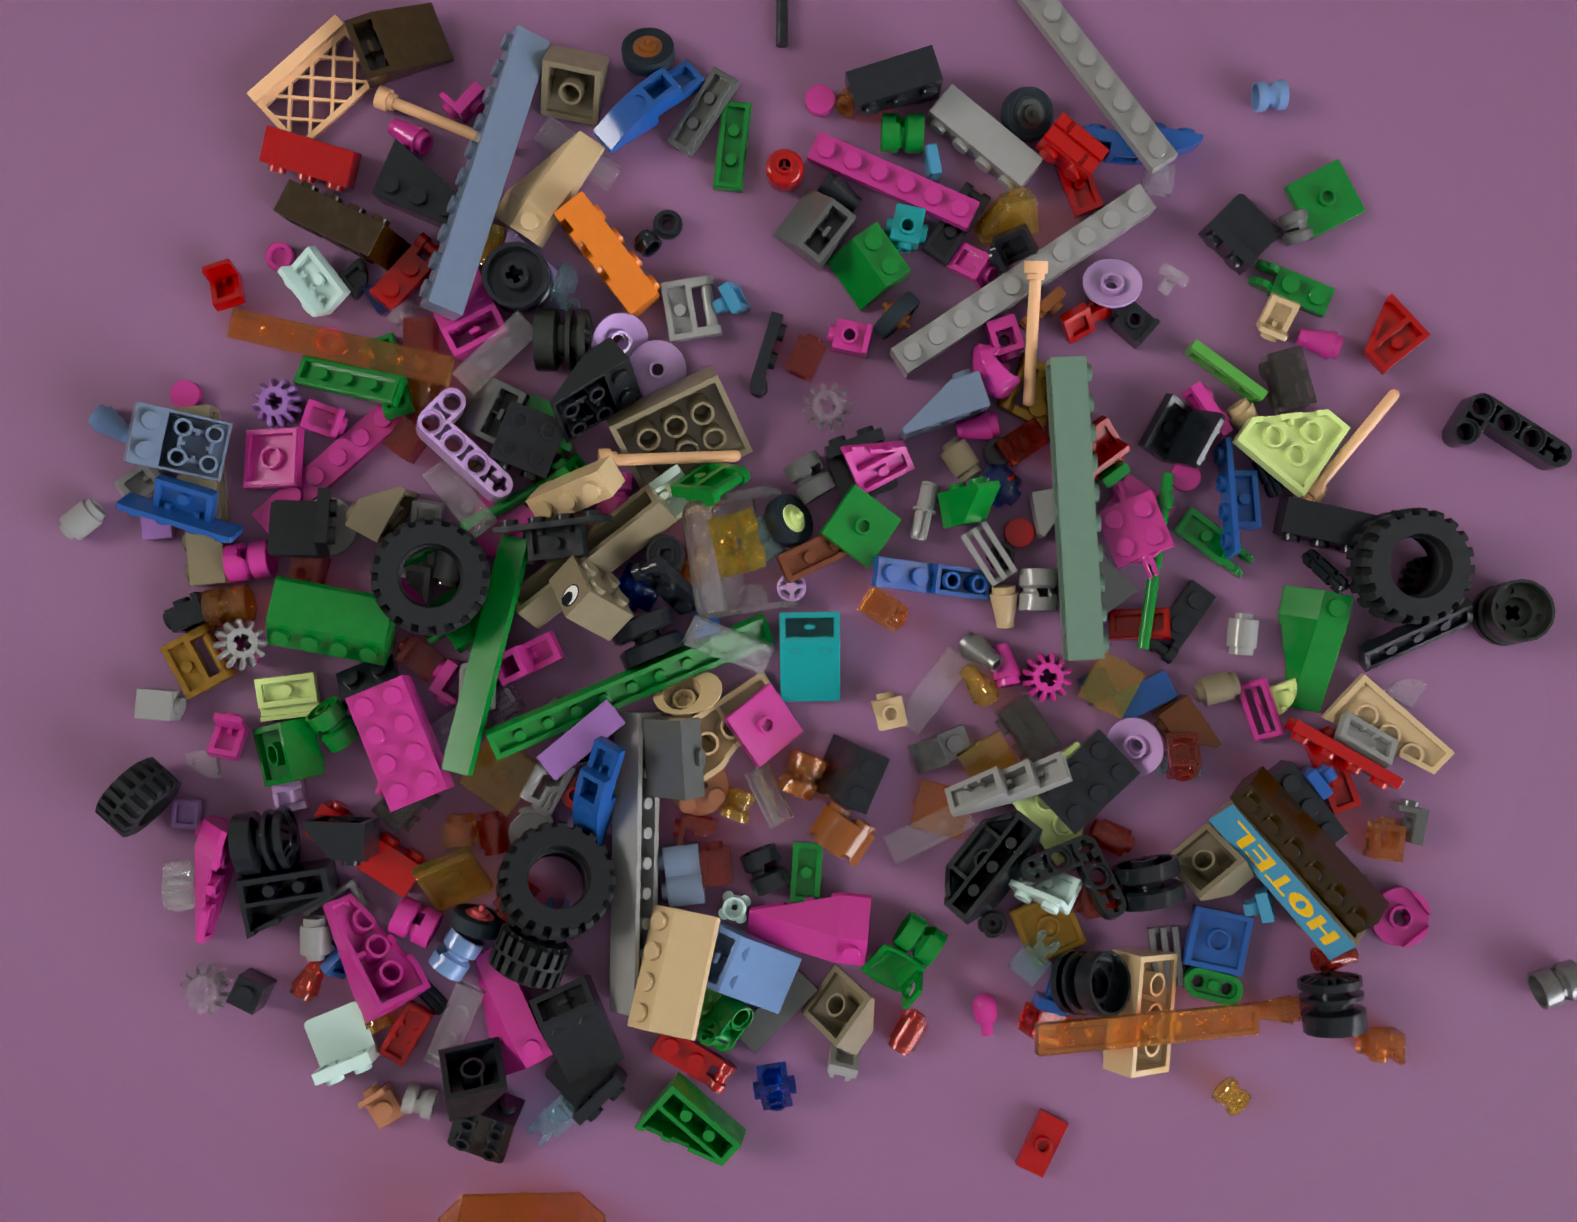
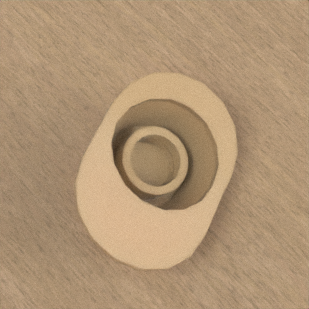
M703 672L654 693L653 701L657 708L664 713H668L673 717L691 718L695 714L706 711L714 706L720 699L722 682L718 676L709 672Z

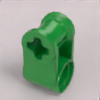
M723 994L708 1017L698 1029L699 1042L705 1046L713 1045L718 1051L723 1053L731 1051L744 1030L751 1024L754 1018L753 1010L745 1002Z

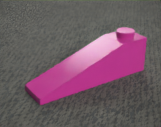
M838 892L832 893L831 897L815 900L814 897L804 898V902L792 904L779 902L750 907L747 933L769 943L834 963L864 966L868 944L871 895Z

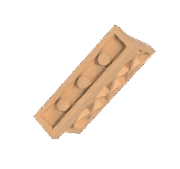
M334 15L246 94L277 128L292 132V122L309 123L308 135L306 137L316 139L371 89L367 80L357 79L358 63L360 62L355 50L353 51V58L337 56V45L346 37L350 42L351 40L343 22ZM332 50V56L327 55ZM320 60L332 61L331 77L315 76V64ZM337 61L353 63V79L336 78ZM310 70V75H304L307 71ZM298 79L310 80L309 97L293 95V84ZM315 81L331 82V99L314 97ZM336 83L352 84V96L347 100L335 99ZM357 84L363 85L357 90ZM288 89V95H283V93ZM276 99L288 100L287 116L274 115L268 106ZM293 100L309 102V118L292 117ZM314 102L331 103L330 115L326 119H314ZM335 104H341V105L335 110ZM280 121H287V128ZM313 123L319 124L313 129Z

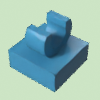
M727 281L718 287L723 297L712 303L717 314L721 312L725 314L729 311L732 314H743L751 309L738 283Z
M1266 886L1256 888L1255 898L1244 900L1243 909L1245 916L1260 914L1263 924L1275 922L1276 911L1269 889Z

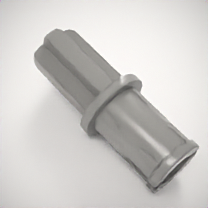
M929 481L921 482L917 505L913 506L915 515L910 538L917 541H925L927 539L932 515H936L934 507L940 485Z

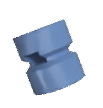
M451 926L443 938L444 945L437 946L428 961L444 977L460 982L470 968L468 961L475 960L485 945L481 939H471Z

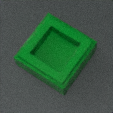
M1120 461L1103 470L1094 481L1100 486L1110 488L1128 475L1131 469L1126 462Z

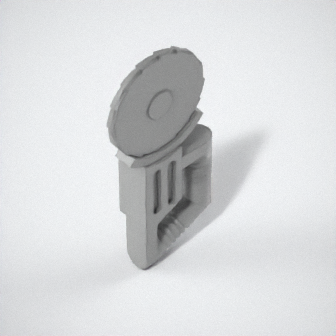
M536 763L519 795L520 798L532 803V805L518 809L520 815L510 823L508 836L511 844L516 838L519 839L526 830L530 828L536 829L542 823L554 822L551 814L576 770V765L564 773L560 780H545L536 795L534 792L543 775H550L541 763Z

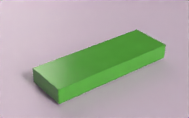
M1198 339L1191 342L1184 350L1185 356L1241 397L1247 398L1249 402L1256 404L1262 401L1268 394L1266 389Z

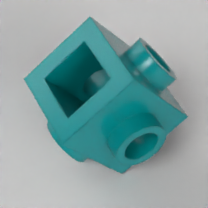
M897 203L894 218H887L885 233L890 236L889 239L898 252L910 253L911 250L917 251L919 242L925 243L929 226L923 224L926 209Z

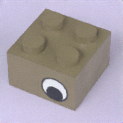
M572 555L549 580L565 618L608 641L633 617L628 606L629 600L619 588V580L610 572H601L587 559L582 561Z

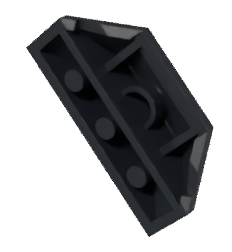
M1020 811L983 819L946 865V897H944V905L967 925L996 908L1011 889L1008 885L1010 880H1018L1017 868L1019 864L1036 853L1042 829Z

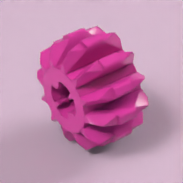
M1037 653L1036 659L1038 664L1034 660L1028 659L1026 663L1032 668L1031 671L1021 670L1023 675L1029 676V680H1024L1021 684L1023 687L1032 685L1027 695L1033 697L1038 692L1037 698L1039 702H1044L1046 695H1048L1051 702H1055V691L1061 696L1066 695V691L1061 685L1072 684L1071 680L1064 679V675H1068L1072 671L1070 668L1060 669L1065 664L1063 658L1058 659L1054 663L1055 653H1049L1046 660L1042 653ZM1043 670L1047 673H1052L1053 679H1049L1050 684L1040 681V675L1044 676Z

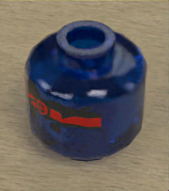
M992 464L980 476H986L987 482L1000 481L999 491L992 504L996 508H1000L1006 503L1011 507L1022 495V492L1019 491L1022 479L1005 464L997 466Z

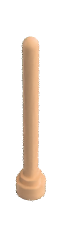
M380 85L376 91L373 102L374 108L384 112L397 110L474 141L477 131L473 130L472 127L402 100L398 94L394 93L393 89Z
M1024 261L1023 273H1026V279H1029L1023 404L1027 407L1032 406L1035 402L1041 280H1044L1045 274H1048L1049 261Z
M1392 389L1385 395L1316 478L1306 495L1303 496L1305 500L1318 503L1322 501L1326 496V485L1400 397L1398 390Z
M611 448L598 449V460L610 455L617 467L738 462L741 459V453L737 450L617 454V451H611Z

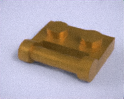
M1022 352L1018 359L1020 364L1014 374L1020 379L1019 385L1009 396L999 398L996 407L1043 430L1048 421L1045 363L1037 360L1036 372L1038 373L1036 375L1034 404L1030 407L1025 406L1023 403L1021 407L1014 404L1024 382L1025 353Z
M210 622L160 647L187 700H192L238 675L234 666L231 668L226 667V657L222 660H217L216 656L221 653V650L213 649V644L217 641L212 633L214 629ZM200 638L219 670V673L214 676L211 674L194 642Z

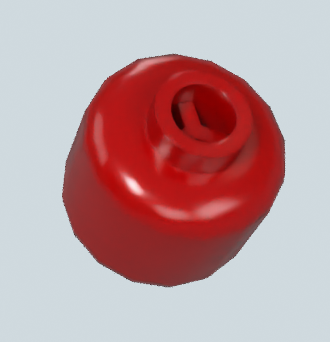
M790 149L774 151L766 162L765 171L768 184L779 192L795 190L803 180L804 164L801 157Z

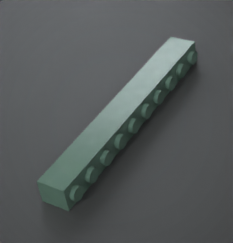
M1087 355L1050 357L1045 362L1063 661L1105 659L1104 652L1109 650L1108 636L1103 634V622L1107 621L1106 605L1101 603V592L1105 591V578L1103 574H1100L1099 562L1103 561L1102 544H1098L1097 532L1101 531L1102 523L1100 514H1096L1095 502H1099L1100 490L1099 485L1094 484V472H1097L1098 459L1097 454H1092V442L1096 440L1095 424H1091L1090 412L1094 411V396L1089 394L1088 382L1092 381V365L1087 364Z

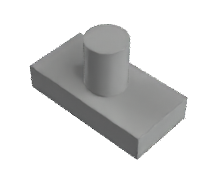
M1349 711L1341 715L1334 735V740L1385 769L1392 765L1399 743L1397 739Z

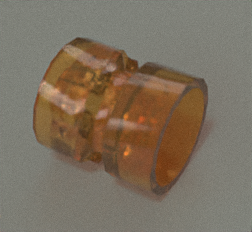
M249 584L229 586L227 591L224 588L205 590L202 593V613L210 628L222 627L226 622L231 623L233 621L235 623L237 619H242L243 623L255 621L257 605L254 592Z
M792 748L786 762L789 768L782 771L776 786L796 797L812 801L818 787L815 781L818 778H822L828 762L802 750ZM800 773L804 775L802 780H799Z

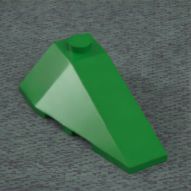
M1283 586L1278 610V621L1281 624L1283 639L1281 646L1285 656V680L1296 678L1297 682L1296 698L1290 707L1320 712L1348 626L1354 596L1336 594L1335 592L1319 589Z

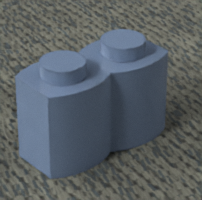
M699 841L663 846L662 853H658L659 871H665L666 883H661L663 901H668L669 907L705 903L706 892Z

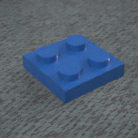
M1193 904L1182 963L1242 977L1254 918L1244 914Z

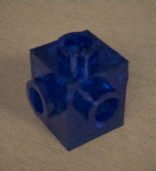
M629 562L618 579L620 582L619 588L628 598V606L631 611L636 612L637 608L648 612L656 602L658 594L643 580L637 581L634 579L631 571L633 563Z
M786 1061L756 1066L758 1081L753 1082L755 1100L761 1099L763 1111H780L785 1107L793 1106L792 1094L797 1093L795 1076H789Z

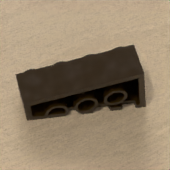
M289 179L273 209L274 212L290 223L320 238L324 236V239L345 251L348 249L371 264L375 262L385 269L386 272L411 247L410 243L389 228L390 222L377 214H374L371 218L365 215L367 211L351 202L349 206L342 204L343 200L328 191H326L325 195L318 193L319 188L305 180L299 184Z

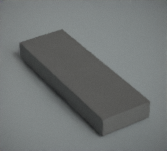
M714 66L667 138L666 142L668 145L692 159L740 86L739 81Z
M798 968L779 1014L757 1007L753 1011L754 1018L751 1024L739 1038L756 1054L818 991V987Z

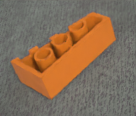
M583 191L553 212L561 228L627 313L638 317L661 299L657 291L661 288L651 274L647 276L640 268L643 265L641 260L633 250L630 252L626 250L622 244L625 240L615 227L611 229L605 222L607 217L597 204L592 205Z

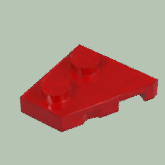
M1391 293L1383 304L1362 354L1383 375L1427 340L1431 334Z

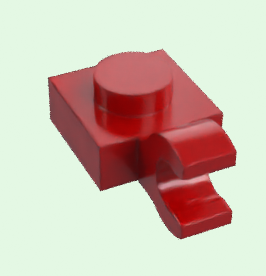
M1091 300L1088 306L1083 302L1058 316L1065 340L1072 344L1096 330L1094 323L1109 317L1112 311L1111 308L1098 305Z

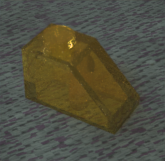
M1015 187L1010 189L1008 193L1000 194L974 227L975 234L980 243L992 242L993 236L1023 223L1027 224L1031 234L1038 233L1037 198L1030 188L1027 189L1025 187Z

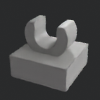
M831 1044L827 1066L829 1077L833 1078L834 1074L845 1076V1081L847 1082L851 1078L856 1079L861 1049L855 1056Z

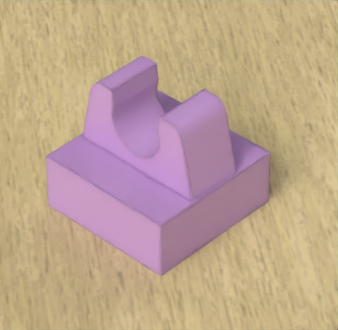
M304 779L271 786L276 809L287 806L292 811L310 807Z

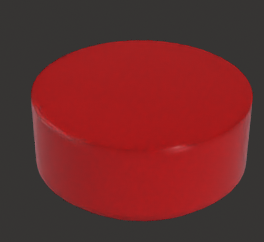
M1024 518L1013 519L1004 528V539L1014 548L1025 547L1034 538L1033 525Z

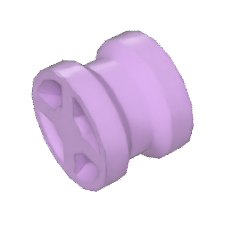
M781 576L777 582L778 595L786 602L793 603L799 601L806 592L805 580L802 577L791 583H786L784 576Z

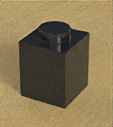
M249 968L238 975L226 1002L253 1015L265 1006L277 980L260 971Z

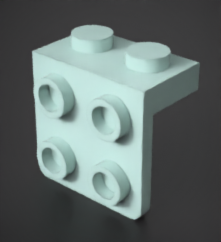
M356 1001L310 1018L304 1024L320 1066L311 1074L315 1086L324 1082L327 1083V1086L336 1084L345 1078L344 1074L354 1071L355 1075L363 1073L373 1067L372 1063L380 1055L371 1027L366 1022Z

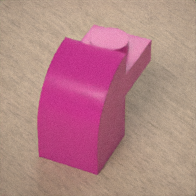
M553 630L504 651L498 674L502 686L523 679L565 657Z

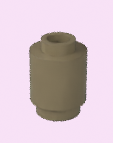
M955 437L942 446L944 452L940 456L954 477H958L961 482L968 480L982 470L978 464L980 462L965 438L959 441Z
M1224 670L1197 678V685H1193V691L1196 700L1203 702L1207 707L1234 699L1235 695L1241 693V687L1236 673Z

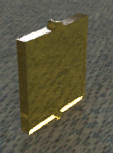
M1104 652L1105 659H1097L1077 696L1095 705L1096 710H1104L1116 718L1122 719L1146 674L1127 664L1126 659L1120 660Z
M999 730L982 740H975L974 745L957 754L969 777H973L995 766L1003 770L1018 763Z

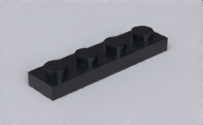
M1465 597L1460 606H1451L1453 613L1446 617H1438V620L1435 622L1405 624L1395 627L1374 639L1365 641L1358 646L1359 665L1365 672H1368L1473 624V603Z

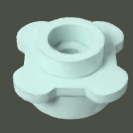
M732 891L724 892L722 896L724 900L723 906L718 911L719 917L723 920L736 921L738 924L744 923L747 920V907L751 904L750 897L748 895H735ZM735 904L738 908L733 910L732 905Z

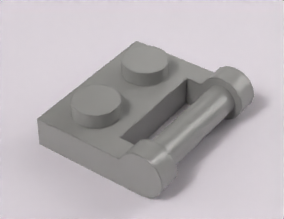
M712 275L660 283L670 343L723 335L722 326L718 325L716 310L712 305L714 302L712 287L715 285ZM698 288L701 290L706 326L698 327L692 289Z

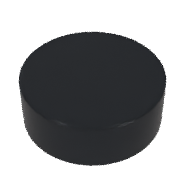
M995 437L993 440H989L983 448L985 462L995 468L1005 466L1013 457L1011 443L1002 437Z

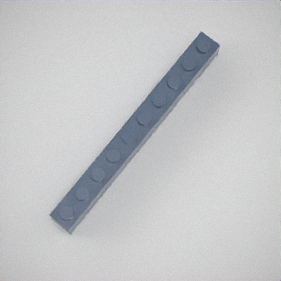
M519 25L510 33L506 32L501 40L499 48L503 52L501 58L495 61L491 70V76L494 77L492 86L486 88L482 98V103L485 104L483 114L479 113L475 120L473 130L477 132L474 141L470 140L464 154V157L468 158L465 168L462 167L455 181V184L459 186L456 196L452 195L449 200L446 212L450 213L447 224H442L437 240L441 241L438 252H433L428 264V268L432 269L429 280H424L419 292V296L423 297L420 307L453 321L463 316L540 76L542 59L548 51L550 44L549 40Z

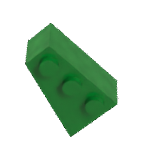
M680 1072L671 1079L644 1109L635 1126L637 1130L643 1132L645 1129L661 1136V1140L670 1143V1141L688 1148V1152L720 1166H723L740 1148L746 1132L743 1126Z

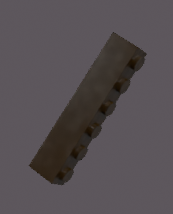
M1264 766L1242 779L1229 798L1352 932L1357 935L1378 924L1389 902Z

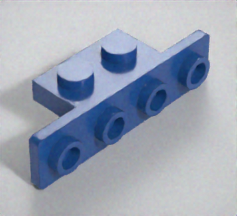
M1224 437L1214 448L1213 458L1215 464H1218L1219 473L1216 477V490L1220 492L1221 503L1218 507V518L1223 523L1220 545L1222 550H1225V558L1230 559L1241 552L1239 530H1259L1262 528L1257 470H1234L1232 438Z
M163 474L155 478L153 499L135 493H128L116 502V509L125 511L130 516L148 518L160 525H171L184 529L185 532L190 534H201L211 537L220 543H231L243 533V526L216 518L219 491Z

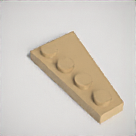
M1363 673L1321 715L1322 718L1338 725L1341 715L1349 711L1397 739L1399 743L1395 755L1432 774H1435L1455 754L1452 749Z

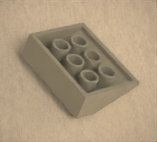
M712 365L635 401L607 419L608 426L622 454L737 450L741 453V457L753 452L718 374ZM720 462V463H721V464H728V463H730V462ZM704 463L678 464V466L687 475ZM676 464L629 466L641 489Z

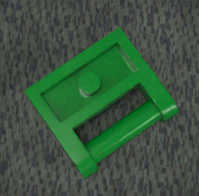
M704 463L670 485L672 497L685 498L686 501L701 500L704 505L712 507L729 490L737 485L742 486L748 482L750 473L744 466Z

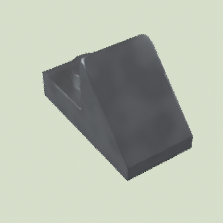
M963 724L908 746L919 774L949 765L948 762L974 752Z

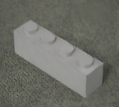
M953 84L949 86L929 111L927 121L930 128L940 136L944 134L952 141V146L961 154L967 153L975 160V165L981 171L993 174L997 178L998 184L1008 192L1012 190L1018 194L1044 160Z

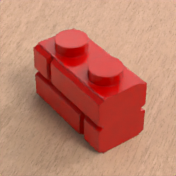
M1064 112L1052 124L1035 147L1040 151L1042 159L1048 163H1055L1063 170V174L1068 180L1080 184L1093 173L1109 151L1106 146Z

